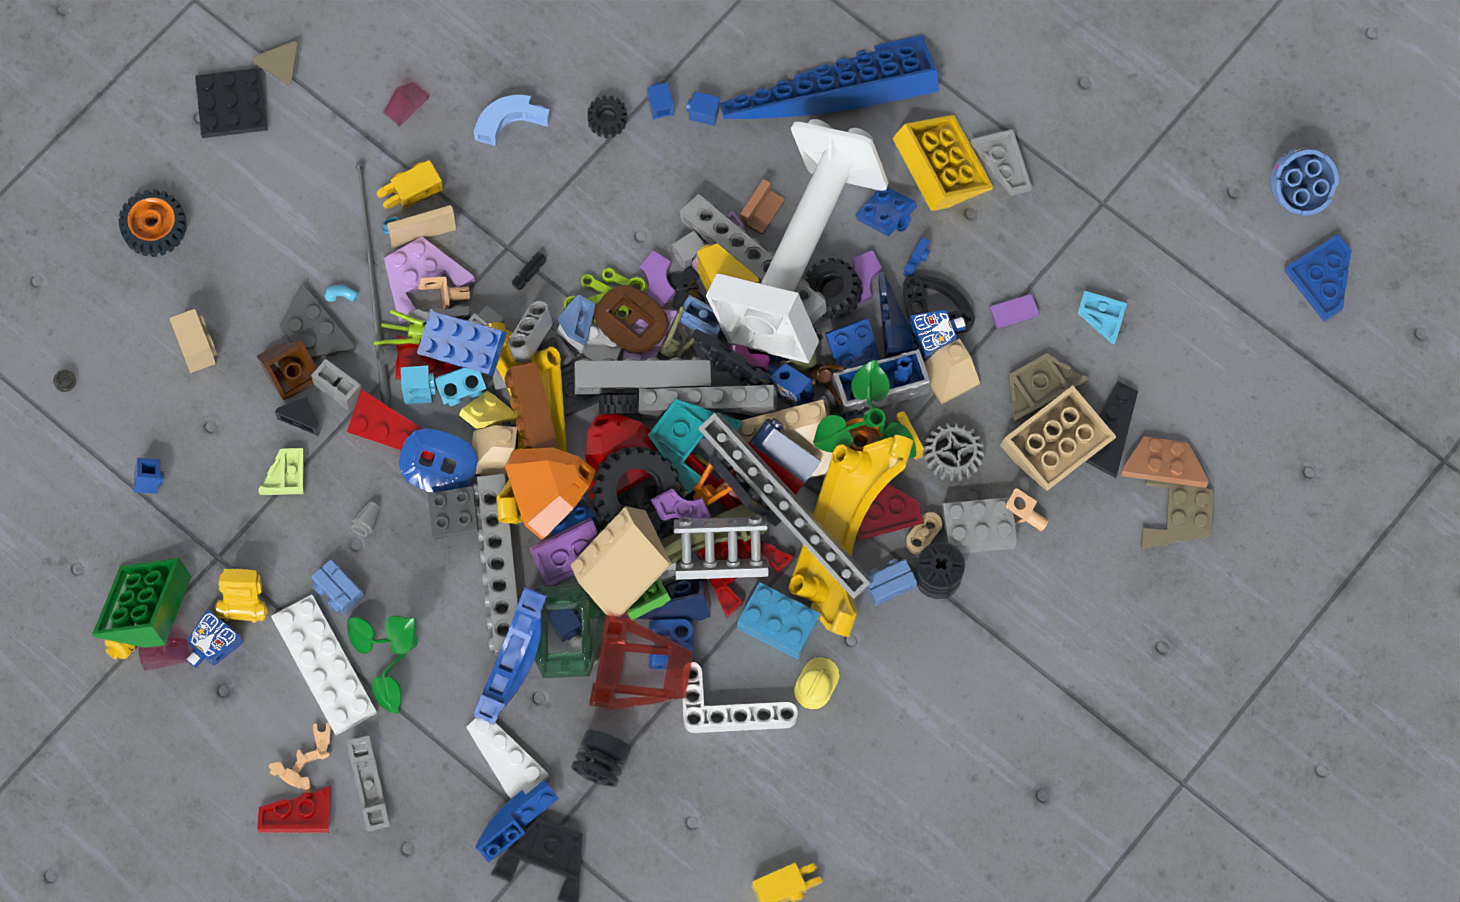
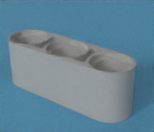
M536 301L532 303L508 340L513 360L517 363H526L533 357L553 324L546 302Z

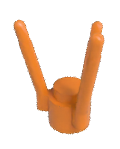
M710 463L698 484L693 488L696 492L693 495V499L702 498L706 507L732 490L730 487H727L728 484L726 482H723L716 489L710 484L703 485L713 467Z

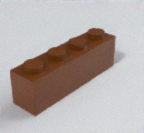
M537 362L511 366L506 372L504 379L506 387L510 388L512 395L510 397V404L512 409L516 411V427L518 431H521L523 438L521 440L522 449H558L559 446Z

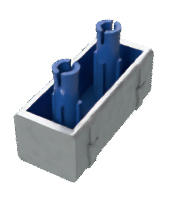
M919 349L877 361L888 377L890 388L888 395L880 401L871 400L873 405H876V408L907 399H915L918 396L929 393L930 379ZM864 365L847 368L832 375L831 384L843 403L842 406H839L842 416L845 412L849 411V413H852L856 409H858V412H862V409L870 410L867 399L859 400L852 392L853 378Z

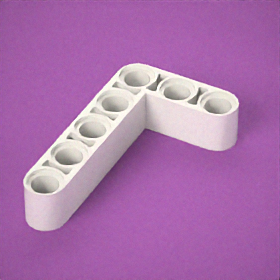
M688 662L682 667L683 724L685 729L691 733L790 728L797 721V707L790 702L704 706L701 667L695 662ZM688 671H694L698 676L695 679H689L685 674ZM690 693H695L699 696V699L692 702L686 697ZM789 711L793 714V717L791 719H784L781 713ZM761 712H766L770 718L763 721L757 715ZM738 713H743L747 719L743 722H738L734 716ZM718 714L723 717V721L715 723L711 720V717ZM690 716H697L700 718V722L691 724L688 718Z

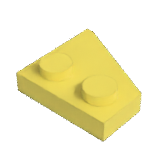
M488 390L463 407L459 414L476 429L494 425L501 426L502 422L511 421L512 424H516L515 411Z

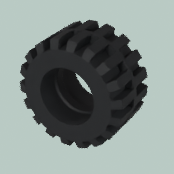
M829 258L828 262L822 259L820 260L821 264L818 266L816 264L812 265L813 270L812 272L807 271L808 279L805 280L815 292L818 291L822 294L824 286L833 279L844 280V287L837 296L832 298L825 297L827 311L822 316L826 315L828 318L833 319L835 315L838 319L842 318L843 313L846 316L851 314L849 310L852 308L855 310L858 307L856 302H861L862 297L860 294H863L862 282L855 270L847 262L844 263L842 259L835 261L834 258Z

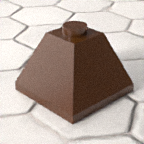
M302 340L276 344L256 356L283 401L313 384L311 375L317 367Z

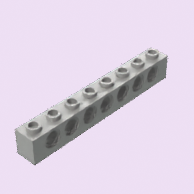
M698 194L680 210L681 222L692 231H695L707 244L714 245L718 243L754 273L760 281L759 284H761L775 254L771 251L767 252L756 238H751L746 234L742 226L739 224L735 225L725 212L717 210L710 199H704ZM705 218L711 219L709 221H704ZM722 231L727 232V233H725V234H719V232H722ZM736 245H743L742 247H739V248L734 247V246H736ZM758 258L756 261H751L750 259ZM801 278L795 292L799 293L800 298L807 299L802 303L811 323L814 324L827 311L826 299L820 292L812 290L808 282Z
M504 474L477 477L478 484L473 485L475 498H479L480 506H476L477 518L482 521V528H479L478 532L479 542L484 541V549L480 550L481 563H486V571H482L483 585H488L489 593H484L485 606L490 607L491 615H486L487 627L493 631V637H489L490 651H495L496 658H498L507 636L500 635L498 631L503 627L510 628L518 605L510 523L499 522L495 526H490L488 524L490 519L498 520L497 501L494 504H487L485 502L489 497L496 498V495L503 489L506 484ZM498 540L501 542V545L494 548L490 546V543ZM495 562L504 564L501 569L492 568ZM497 584H504L506 586L503 591H496L494 589ZM501 605L508 607L505 613H498L496 609Z

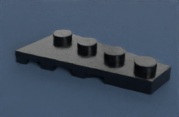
M1119 381L1099 414V417L1115 434L1116 438L1086 461V463L1114 478L1118 474L1138 391Z

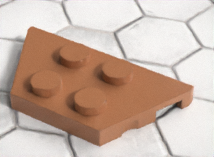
M1144 436L1121 471V476L1204 488L1208 485V478L1189 443Z

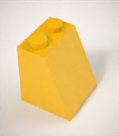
M718 243L714 245L707 244L697 251V271L707 292L717 273L755 283L760 282L754 273Z

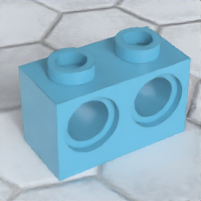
M428 366L401 367V384L405 404L432 403V395H436L434 374L429 373Z
M463 367L434 378L443 404L448 403L449 407L461 403V398L468 395L471 399L483 394L482 390L486 389L480 372ZM470 375L476 376L478 380L477 385L473 388H469L465 384L466 378ZM453 383L456 385L457 390L454 395L448 396L444 393L446 384Z

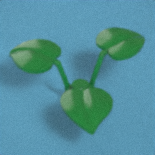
M876 360L862 366L852 381L854 396L859 400L867 399V404L870 406V410H867L863 415V421L846 427L845 420L840 416L829 415L823 418L815 432L813 440L815 447L829 453H833L838 445L850 447L853 437L849 430L862 425L871 428L879 427L882 436L879 437L878 441L889 437L894 438V435L904 436L913 440L909 430L900 423L892 422L887 425L884 431L885 413L881 409L876 408V405H873L871 400L880 401L888 395L890 384L887 375ZM913 443L909 458L916 457L915 443Z
M399 615L390 616L385 622V633L388 638L374 639L375 630L371 623L361 617H351L347 620V632L349 640L356 651L363 654L369 653L373 647L372 643L390 642L391 651L399 654L382 672V677L376 676L372 682V691L380 706L391 713L398 714L402 701L401 687L395 678L387 676V674L402 658L406 657L407 652L417 647L418 641L415 636L416 618H407Z

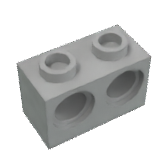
M327 359L311 375L313 384L348 411L357 402L362 389L361 384Z

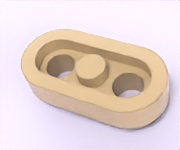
M929 512L924 514L925 524L914 526L908 534L906 547L911 553L920 554L940 533L942 520L936 513ZM932 523L934 528L929 529L926 524ZM920 541L921 545L915 546L913 542Z

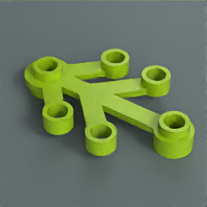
M606 268L602 272V279L606 283L615 282L619 285L638 286L644 293L648 290L647 283L642 278L634 277L629 280L615 273L611 268ZM611 273L613 276L606 278L605 274ZM585 274L581 277V286L584 289L592 288L601 292V294L586 298L596 305L606 293L613 289L595 280L590 274ZM589 279L592 282L590 284H585L584 280ZM569 296L565 299L564 310L576 296ZM622 306L615 315L621 320H625L629 316L630 309ZM624 312L626 316L621 318L618 314Z

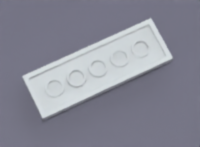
M313 595L271 616L335 736L377 714Z

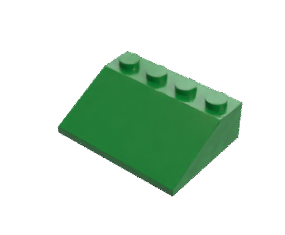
M180 558L120 566L92 635L95 638L144 648L165 645L192 577Z

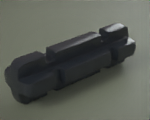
M537 252L533 256V261L530 260L519 272L520 275H517L512 280V285L517 290H522L526 285L525 283L529 282L539 271V266L542 267L546 263V257L542 253Z

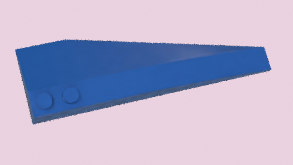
M919 35L874 46L875 51L866 53L865 50L856 53V57L847 60L843 57L838 59L832 66L824 64L795 75L794 80L789 82L785 80L776 82V86L773 88L765 89L763 87L757 89L754 95L748 96L744 94L720 103V108L724 119L783 118L857 109L938 92L937 69L924 36Z

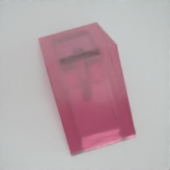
M414 82L397 87L383 113L400 127L429 98V95Z

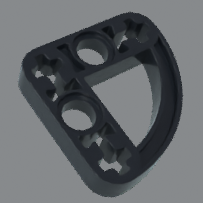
M925 275L909 276L904 280L902 291L908 322L912 315L928 313L924 288H928L946 295L957 305L960 311L947 312L950 320L962 316L968 321L966 329L955 332L956 334L972 330L975 322L973 310L965 296L953 285L942 279ZM910 283L918 286L916 287V296L912 297V289L908 288ZM913 303H920L923 310L914 312L910 306Z

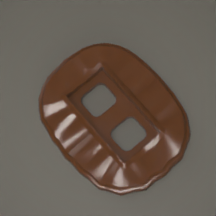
M621 285L611 289L598 302L594 312L596 326L601 329L602 333L611 342L629 353L642 354L645 351H651L667 335L670 324L666 312L656 301L640 289L630 285ZM621 306H626L632 311L625 320H621L615 315ZM639 319L648 324L647 329L642 334H638L632 329V326Z

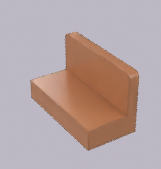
M764 179L740 213V220L743 224L760 234H764L785 200L783 197L770 191L771 183Z

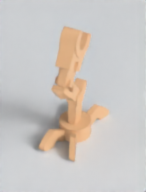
M326 723V730L324 732L318 731L317 724L313 725L316 750L304 755L301 750H298L297 762L292 770L284 769L281 762L269 764L270 774L273 776L279 775L280 779H283L289 785L303 788L304 793H311L308 777L301 778L299 773L307 762L318 758L323 760L330 756V753L327 752L331 735L329 723Z

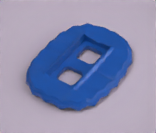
M427 428L416 430L405 440L399 458L400 473L407 482L427 492L436 493L469 487L477 466L476 452L468 442L447 432ZM424 450L435 454L431 467L419 463ZM444 458H450L457 462L453 474H448L441 470Z

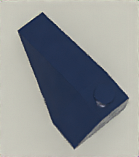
M879 272L878 287L886 359L904 352L917 350V342L912 340V332L885 273Z
M678 579L664 585L671 600L636 619H685L690 622L695 620L701 621L711 617V599L707 579ZM627 611L620 617L630 619Z

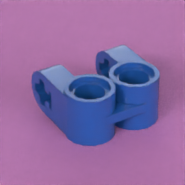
M685 619L652 620L649 622V635L670 636L671 640L670 653L649 655L650 669L678 670L682 669L686 663L694 662V632L689 621ZM680 629L688 631L685 637H678L676 635ZM681 651L688 653V657L684 660L676 657Z

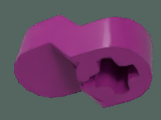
M745 345L730 346V350H734L747 360L746 362L755 369L759 368L764 372L768 371L770 361L768 356L753 354L750 348Z

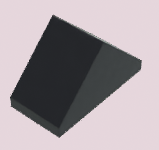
M307 397L276 409L277 420L319 436V426Z

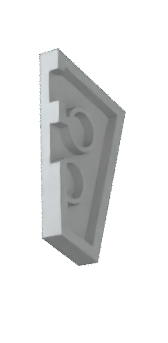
M1013 129L971 139L970 144L1010 196L1031 191L1032 186Z

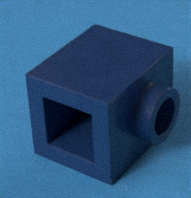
M568 602L547 614L548 621L562 643L580 635L583 619L577 610L573 612Z

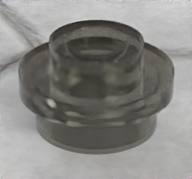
M61 370L55 374L53 384L58 391L68 392L75 387L76 377L69 370ZM68 379L69 382L67 384H61L62 380Z

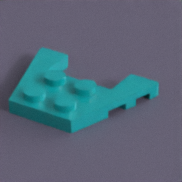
M675 399L649 433L648 437L657 450L662 453V456L672 462L671 466L676 468L679 473L677 476L678 480L681 481L682 486L690 494L698 484L701 476L685 465L684 461L704 436L698 428L715 412ZM722 415L736 431L743 424L740 420Z

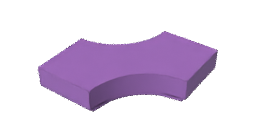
M652 250L640 266V269L647 276L649 282L646 294L664 309L676 294V291L669 285L667 279L671 261Z
M873 250L859 255L852 260L854 270L861 279V287L863 288V294H860L862 297L861 302H856V305L872 299L870 283L879 272H882V267Z
M669 489L651 499L661 520L670 518L680 519L682 517H690L692 519L712 518L702 498L690 501L684 500L673 489Z

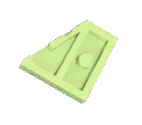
M303 448L279 450L275 463L270 467L267 478L259 488V495L304 494Z

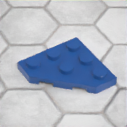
M1339 234L1288 265L1284 270L1323 322L1341 312L1344 306L1351 249Z

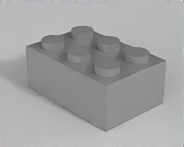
M1010 497L943 503L941 516L945 543L952 544L960 550L961 554L1014 549L1017 542L1013 512L1005 507Z

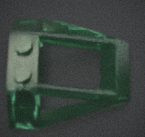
M580 584L539 586L535 590L547 595L541 610L542 634L535 657V662L542 678L590 676L598 654V648L604 638V632L610 618ZM581 609L582 652L548 653L547 610ZM590 619H597L591 643Z

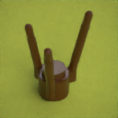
M832 361L817 363L809 371L812 384H816V379L824 383L838 405L842 406L843 403L831 385L830 380L833 375L832 369L843 371L845 367L834 364Z

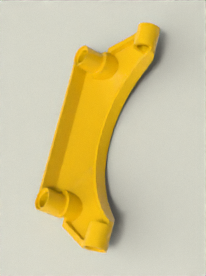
M501 322L486 324L485 326L507 332L496 366L504 382L506 372L511 366L537 362L559 446L558 449L567 452L560 366L561 357L558 350L554 347H548L539 352L536 351L528 362L517 363L513 360L508 345L512 332L506 330L505 324ZM518 431V449H522L521 440L523 438L521 431ZM508 480L503 489L496 495L498 522L518 524L523 522L510 480Z
M894 435V438L889 437L864 446L862 452L855 451L845 445H838L832 453L813 515L851 557L857 532L870 505L887 483L906 467L914 443L913 440L907 437ZM803 544L792 579L789 582V591L796 596L812 601L811 609L821 613L819 620L827 630L841 636L850 637L858 614L855 600Z

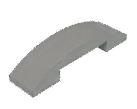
M370 736L347 740L366 831L371 832L390 827Z

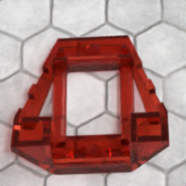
M605 615L602 632L603 643L589 706L614 710L685 699L693 652L637 624L629 618ZM630 632L662 646L627 643V633ZM625 652L669 656L663 689L619 684ZM617 693H620V694H630V695H639V696H646V697L616 698Z

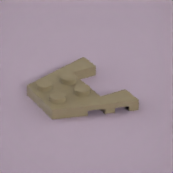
M1145 479V486L1168 488L1166 530L1143 528L1141 550L1210 537L1212 530L1213 490L1204 487Z

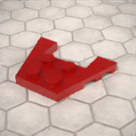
M743 539L737 540L739 559L751 558V539L745 542ZM760 540L761 557L767 558L768 564L778 574L793 561L794 558L790 554H785L777 550L775 546ZM728 541L714 544L716 560L728 559ZM705 547L697 552L700 561L705 559ZM708 578L722 610L728 618L743 605V601L728 587L737 578Z

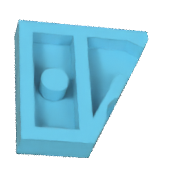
M1084 291L1077 314L1111 344L1115 345L1127 303Z

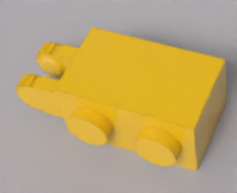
M430 160L417 163L406 172L397 173L390 179L391 183L379 189L376 194L379 198H383L395 193L394 196L384 201L383 206L385 209H389L401 203L405 210L442 191L443 185L438 173Z
M793 863L752 881V888L758 902H787L789 900L797 902L803 899V894L808 889L823 882L821 876L804 882L802 878L803 875L812 873L817 868L815 863L798 869L796 863Z

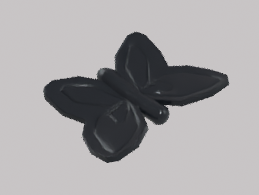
M693 266L685 269L682 274L671 273L667 276L668 281L672 286L676 287L674 290L677 292L673 298V308L683 306L689 295L706 304L702 294L695 291V289L699 288V285L694 283L698 281L700 275Z

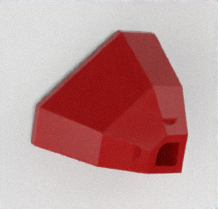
M616 413L602 414L594 417L588 429L585 459L586 463L597 473L599 470L598 465L601 461L604 462L609 454L615 453L619 449L645 447L654 451L658 450L648 437L651 430L642 422ZM632 469L625 472L617 483V496L649 478L651 475L642 469ZM592 480L589 490L591 499H594V495L591 493V486H594V480Z

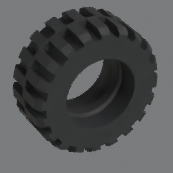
M630 447L619 449L617 452L609 454L604 462L601 461L598 465L599 470L592 479L594 480V486H591V493L594 495V499H592L593 506L597 507V514L608 525L623 510L617 499V483L625 472L632 469H642L653 477L656 485L655 497L669 489H673L679 497H682V495H679V488H682L681 481H678L677 476L679 473L677 469L671 466L672 462L668 458L663 457L662 453L650 448ZM653 503L645 510L655 531L661 529L663 524H667L671 520V518L661 520Z

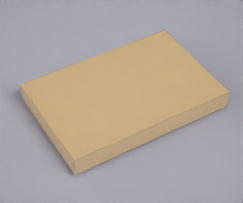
M450 205L387 224L392 248L409 244L421 236L426 239L456 230L454 212Z

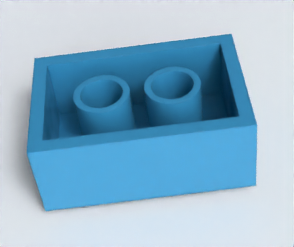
M759 582L738 619L737 629L798 660L820 621L821 613Z

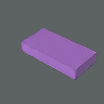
M1032 294L990 306L989 308L997 329L1039 316V311Z

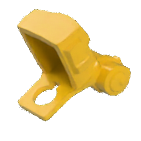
M224 569L219 577V590L223 593V599L218 600L215 605L216 616L219 619H224L226 622H229V620L252 621V623L265 621L268 609L265 601H260L259 594L262 591V582L257 571Z

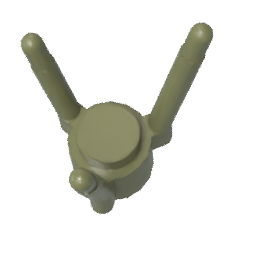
M684 306L680 307L667 338L658 351L669 359L676 356L681 358L684 352L695 342L691 338L680 349L679 346L681 344L672 339L684 312Z

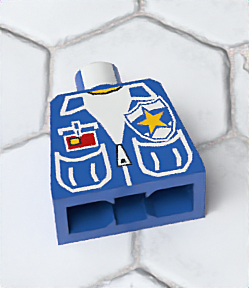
M946 310L915 314L909 320L923 360H927L940 348L957 340L955 332L966 329L962 316L950 320Z
M773 364L769 366L768 371L765 373L772 380V385H774L777 396L791 408L812 402L811 397L814 396L811 379L788 364H783L779 369Z
M207 609L188 637L187 642L194 650L186 660L194 668H197L204 659L214 666L241 646L243 641L235 631Z

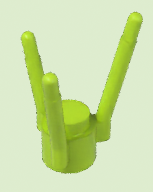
M391 309V314L414 324L409 323V327L381 323V327L408 332L407 337L411 338L374 341V345L408 343L419 345L426 324H423V320L415 319Z

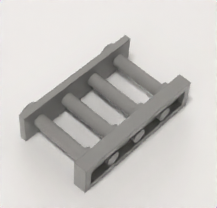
M750 515L749 517L707 519L682 517L674 520V533H681L682 560L676 561V580L768 577L767 558H761L760 531L767 530V518L760 515ZM737 531H751L750 559L738 558ZM705 532V559L703 561H693L691 558V533ZM714 532H728V559L726 560L715 559Z

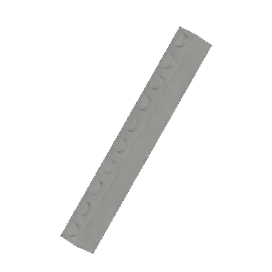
M720 412L714 413L698 428L853 599L858 597L874 582Z

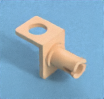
M446 277L420 279L419 290L441 289L443 310L449 308L450 301H469L470 299L468 286L449 288Z
M1014 489L1005 507L1016 514L1014 518L1015 524L1026 521L1039 531H1042L1048 524L1049 520L1033 510L1037 501L1021 490ZM1016 497H1021L1025 502L1019 509L1014 505Z

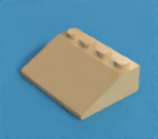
M1071 386L1006 436L1000 446L1016 465L1048 491L1113 441L1116 436L1076 388Z
M824 400L741 420L743 424L738 429V433L747 443H749L766 419L772 420L775 418L784 425L783 430L786 436L822 461L809 479L826 475L832 453L824 452L813 444L819 422L830 415L829 408Z
M625 506L571 564V568L579 584L610 620L616 622L671 565V562L646 511Z

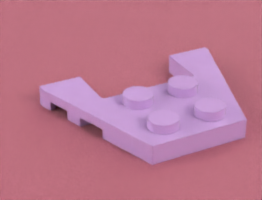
M422 236L384 258L396 311L406 315L408 312L416 310L407 295L419 289L418 285L421 278L439 277L446 273L455 287H466L475 281L471 273ZM398 317L400 324L407 321L405 319Z

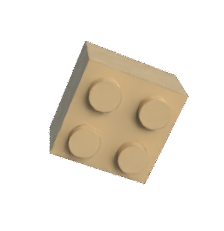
M193 309L169 318L190 373L216 364L213 356H216L217 352L202 315L198 316L196 310Z

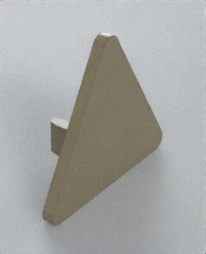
M296 41L257 55L252 58V61L285 85L290 86L292 84L298 44Z

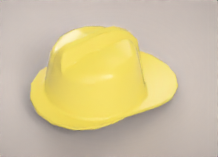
M818 657L810 660L805 665L794 689L795 697L799 704L808 709H819L828 702L839 680V669L836 664L830 659Z

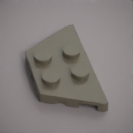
M1048 353L1010 373L1009 387L1014 423L1047 406L1071 386L1077 389L1088 383L1089 379L1085 375L1081 376L1072 371L1070 366L1058 362L1055 357Z

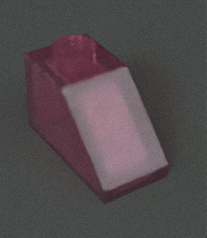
M168 637L166 644L162 646L146 648L138 646L140 663L144 671L187 663L186 658L189 656L187 639Z

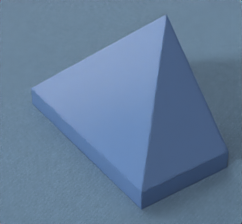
M577 295L557 320L567 337L582 345H586L596 304L581 295Z

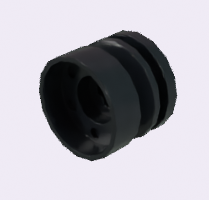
M937 542L926 546L919 554L914 573L917 581L916 585L920 592L933 599H945L953 595L961 584L965 570L964 557L960 550L952 544ZM937 565L939 567H941L942 565L945 566L944 570L942 568L937 569Z
M586 730L580 745L588 753H576L577 760L573 761L571 765L572 770L593 783L610 787L617 786L619 780L616 776H620L622 770L615 764H626L631 747L622 740L597 730Z

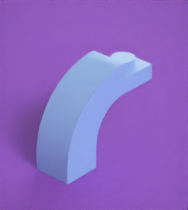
M511 95L500 98L491 103L479 116L474 129L475 141L496 146L501 130L510 122L525 120L548 126L550 110L539 104L532 105L531 96Z

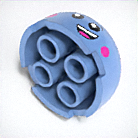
M1297 148L1282 155L1275 163L1270 176L1271 191L1278 204L1284 209L1300 215H1313L1324 210L1332 202L1331 199L1335 193L1336 186L1339 185L1338 171L1334 162L1327 155L1311 148Z

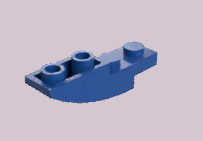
M545 780L527 794L521 790L494 816L475 847L489 863L523 836L525 831L522 828L559 799Z

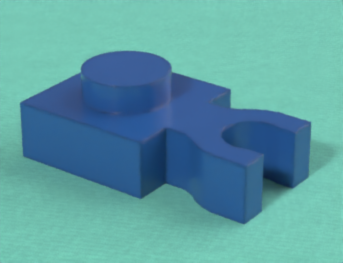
M921 238L904 268L903 275L907 277L913 276L921 261L926 262L931 253V250H929V240Z

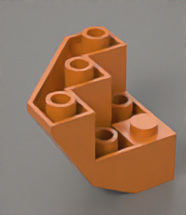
M556 448L515 449L511 452L505 465L524 525L541 540L576 506L589 488L596 472L579 456Z

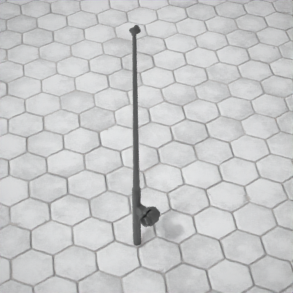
M357 162L355 166L359 171L375 329L374 339L375 341H380L384 339L381 331L362 174L365 165L363 162ZM375 345L381 402L391 408L386 365L397 360V349L389 345Z

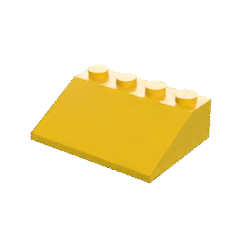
M955 115L906 123L892 138L931 211L949 208L993 188Z

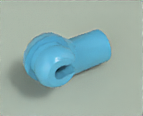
M341 284L329 286L325 290L326 293L324 295L325 299L330 302L335 301L337 296H343L355 302L359 292Z

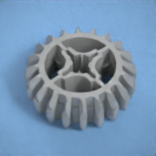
M947 422L945 429L938 426L937 432H930L931 438H926L925 444L927 446L924 447L923 452L926 453L924 461L929 462L927 468H935L933 470L934 476L940 473L941 480H944L945 476H947L951 483L954 477H957V480L962 482L963 476L970 479L971 473H977V467L982 466L981 459L984 458V452L981 450H983L984 445L978 443L981 439L980 436L973 437L974 429L967 432V425H963L961 429L958 428L957 422L951 428ZM947 439V446L941 448L940 451H936V446L941 441ZM956 439H960L965 443H959ZM951 447L952 450L958 452L957 457H955V455H952V453L950 454ZM967 454H972L970 461L961 466V458L966 457ZM942 461L949 462L951 466L944 464Z

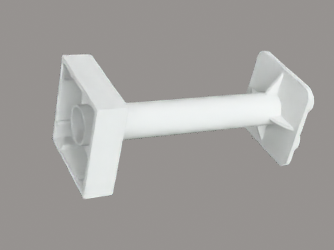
M811 119L808 123L794 122L791 127L805 166L813 175L761 284L717 273L706 295L729 344L745 345L753 350L805 363L810 362L819 339L799 293H796L795 289L845 183L881 191L886 190L888 186L882 162L879 159L873 138L868 132L859 128H850L848 132L835 130L827 123L818 119Z

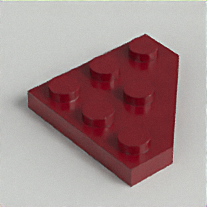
M887 483L867 510L857 532V540L861 541L925 524L919 501Z

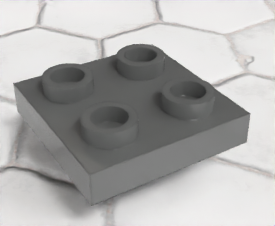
M473 486L428 494L432 537L434 540L479 532Z

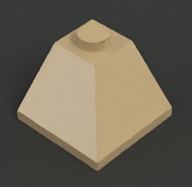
M960 338L940 348L924 362L930 379V387L941 405L980 385L972 358Z
M494 425L473 431L472 448L475 450L477 458L475 476L504 474L505 478H509L505 465L511 452L517 449V427Z

